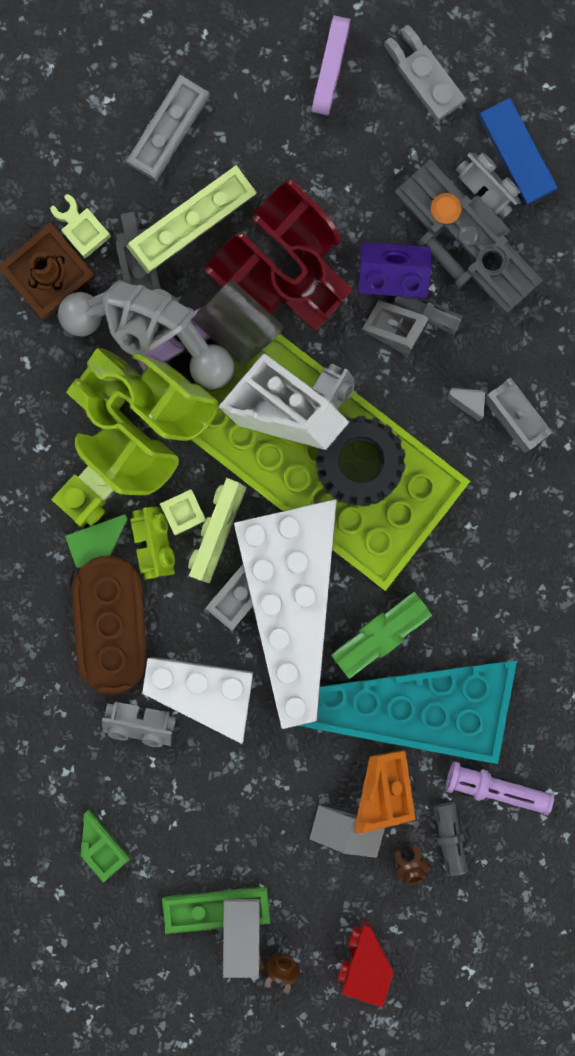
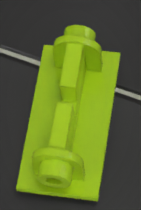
M162 507L143 508V510L133 511V518L130 519L134 541L135 543L144 541L147 543V548L136 550L140 574L144 573L145 580L158 578L159 576L174 575L175 556L169 546L167 536L168 521L163 514Z

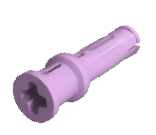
M453 761L447 776L445 790L449 793H452L454 790L473 795L474 799L478 801L484 800L487 797L540 812L547 816L550 814L553 806V793H546L493 778L491 773L484 769L480 772L460 767L459 762Z

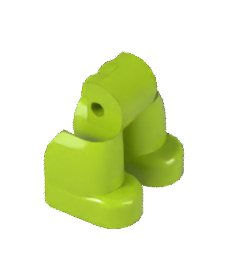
M97 348L87 362V369L80 378L74 380L66 392L86 410L87 416L92 423L102 428L99 433L93 436L78 433L75 437L76 451L80 458L115 492L125 495L152 494L161 488L173 475L179 462L178 456L159 440L150 439L120 411L125 401H128L130 408L161 437L187 441L198 436L211 423L219 407L218 401L201 386L191 384L175 369L155 357L134 354L132 356L133 359L147 365L146 370L140 376L127 362L103 348Z

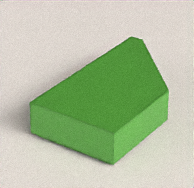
M126 514L65 536L77 569L93 558L112 555L122 530L128 521Z
M89 809L84 813L81 857L104 883L127 863L131 857Z

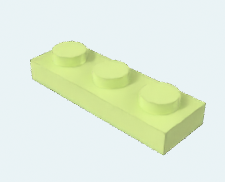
M226 478L224 485H220L217 488L213 503L216 504L212 517H207L202 526V543L199 550H194L189 560L190 577L210 584L246 487L241 483Z

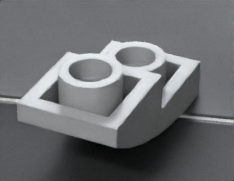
M224 899L223 978H259V899Z

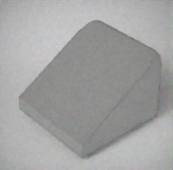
M450 389L447 394V400L478 421L484 417L485 392L483 390Z

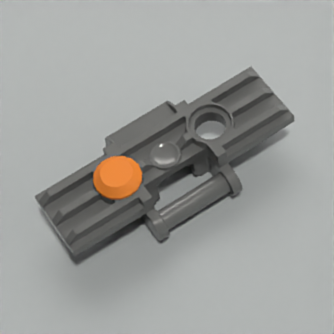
M431 159L395 190L394 193L429 230L417 244L419 246L431 247V254L456 280L454 284L458 289L473 278L507 314L543 281L509 245L506 237L510 234L511 230L478 195L472 200L464 196ZM443 233L448 238L453 236L469 254L468 259L472 264L467 271L461 267L435 237ZM491 252L499 255L502 262L501 267L494 271L486 269L482 262V259Z

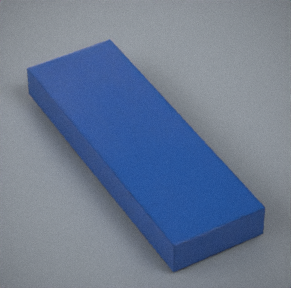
M511 98L481 112L479 119L510 178L521 191L519 195L525 206L556 191L558 187Z

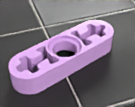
M333 16L312 106V112L329 116L351 22L349 18Z

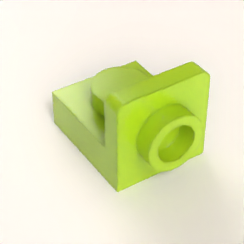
M75 474L51 499L82 528L87 524L92 527L105 513L102 507L107 503Z

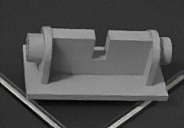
M476 152L469 153L467 156L472 162L469 164L465 160L457 167L456 171L460 174L458 178L474 194L485 186L488 191L481 199L497 216L499 215L504 219L513 210L509 206L511 202L514 205L523 202L517 196L521 191L509 178L506 177L502 180L494 172L497 166L483 152L480 155Z
M330 364L328 369H323L313 390L323 395V398L338 410L342 401L346 402L352 395L355 379L346 368L343 371L338 366Z
M116 701L114 705L107 704L105 717L107 718L102 719L103 732L108 733L109 737L117 740H128V737L142 740L143 744L151 747L171 746L172 731L174 730L176 717L170 716V712L146 708L144 718L141 720L137 719L139 706Z

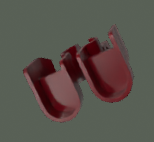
M289 178L266 199L249 221L261 233L270 237L300 267L301 271L294 279L283 274L242 232L235 234L206 265L202 272L244 309L254 315L271 319L273 311L282 302L302 322L316 332L353 292V289L322 260L331 248L340 244V236L336 226L330 217Z

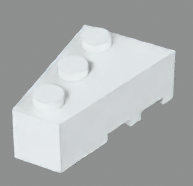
M265 353L219 405V408L238 426L325 450L349 423L329 401Z
M150 657L147 659L143 694L242 744L244 741L253 672Z

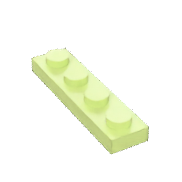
M236 165L134 238L126 247L145 272L149 274L253 198L257 192Z

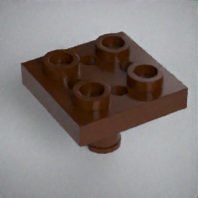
M51 223L0 264L2 273L43 321L59 308L60 303L66 296L79 292L96 278ZM35 279L39 284L36 288H31L30 283L34 286ZM63 283V287L60 290L54 289V284L58 288Z

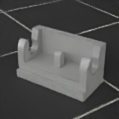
M511 377L486 395L485 403L524 454L553 433Z

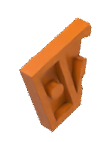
M405 750L370 756L355 823V833H367L416 820Z

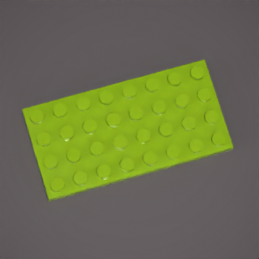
M251 313L224 347L234 361V373L231 380L222 388L205 390L220 405L264 353L311 389L315 386L324 367L258 316ZM353 391L346 402L342 401L338 411L345 418L350 417L353 419L357 418V416H365L367 419H373L374 417L379 419L383 425L386 426L388 424L393 429L392 432L395 436L398 435L402 441L400 444L402 449L405 450V469L398 486L379 503L365 507H353L336 500L332 550L386 591L471 481ZM219 407L215 417L206 429L191 439V441L282 512L335 500L330 493L324 490V486L317 476V447L238 426ZM353 442L342 450L339 465L345 477L351 481L361 483L373 479L378 474L381 467V458L378 451L372 445L365 442Z

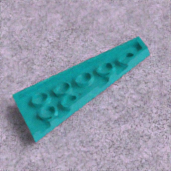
M517 661L319 686L316 721L297 726L498 764Z

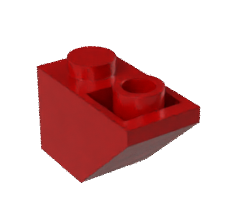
M362 919L360 927H353L348 942V948L352 949L349 962L342 961L337 982L342 983L341 991L343 995L383 1008L393 976V970L369 921Z

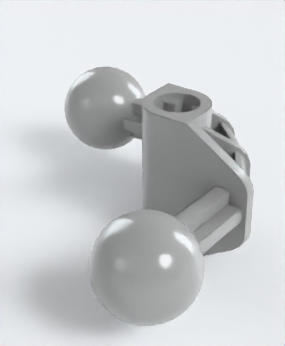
M120 280L113 283L106 292L95 297L88 293L75 292L66 296L60 303L58 308L59 322L62 328L71 335L87 336L93 333L99 327L102 316L106 315L111 335L120 347L131 355L149 352L177 335L192 355L190 373L193 380L199 386L210 390L224 387L233 376L234 361L230 353L221 346L207 345L190 321L195 314L193 309L180 304L171 294L164 290L155 289L152 291L145 286L132 285Z

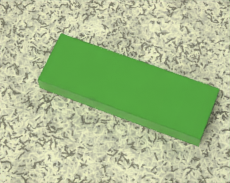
M267 886L164 896L162 902L165 934L223 928L224 899H259V925L270 924Z

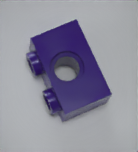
M362 242L358 293L428 298L431 275V247Z

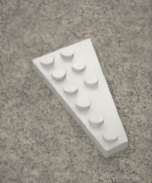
M336 499L234 523L282 729L314 722L317 719Z

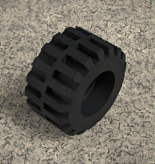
M357 416V418L353 419L350 417L345 418L349 423L326 450L318 448L316 456L317 476L324 486V490L330 493L338 502H344L348 506L365 507L379 503L398 486L404 473L405 450L401 447L400 443L402 441L398 435L395 436L392 432L393 429L388 424L386 426L383 425L377 418L367 419L365 416ZM365 442L372 445L378 451L381 458V467L373 479L361 483L354 482L342 473L339 465L340 454L350 443Z

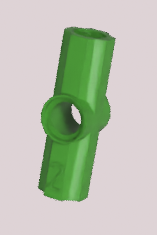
M413 592L387 613L382 612L359 630L360 633L335 650L331 656L350 679L377 657L382 658L404 641V637L417 629L432 614L416 593Z

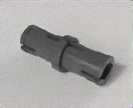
M396 296L393 303L395 306L425 315L428 318V324L436 326L453 336L463 318V315L437 304L436 299L431 297L428 300L426 298Z
M447 802L434 805L433 808L439 832L437 843L442 848L446 876L468 873V868L463 850L465 837L464 833L460 832L456 803Z

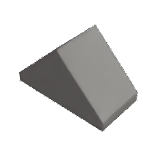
M379 300L362 330L408 357L422 333L428 318L425 315Z
M318 805L310 840L344 854L377 858L385 828L367 833H355L357 815Z

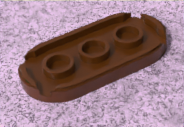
M99 556L91 559L80 568L72 585L77 667L80 676L93 689L103 694L115 695L131 689L139 682L146 669L147 648L143 589L138 572L129 562L116 556Z

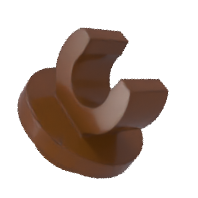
M418 846L413 847L415 858L410 862H405L402 859L400 851L395 852V860L399 868L395 872L396 878L399 881H405L407 885L423 881L426 878L425 875L430 871L429 863L422 861L421 851Z
M287 955L270 957L265 966L267 973L265 987L270 988L272 981L284 984L283 993H289L292 983L296 982L299 978V965Z

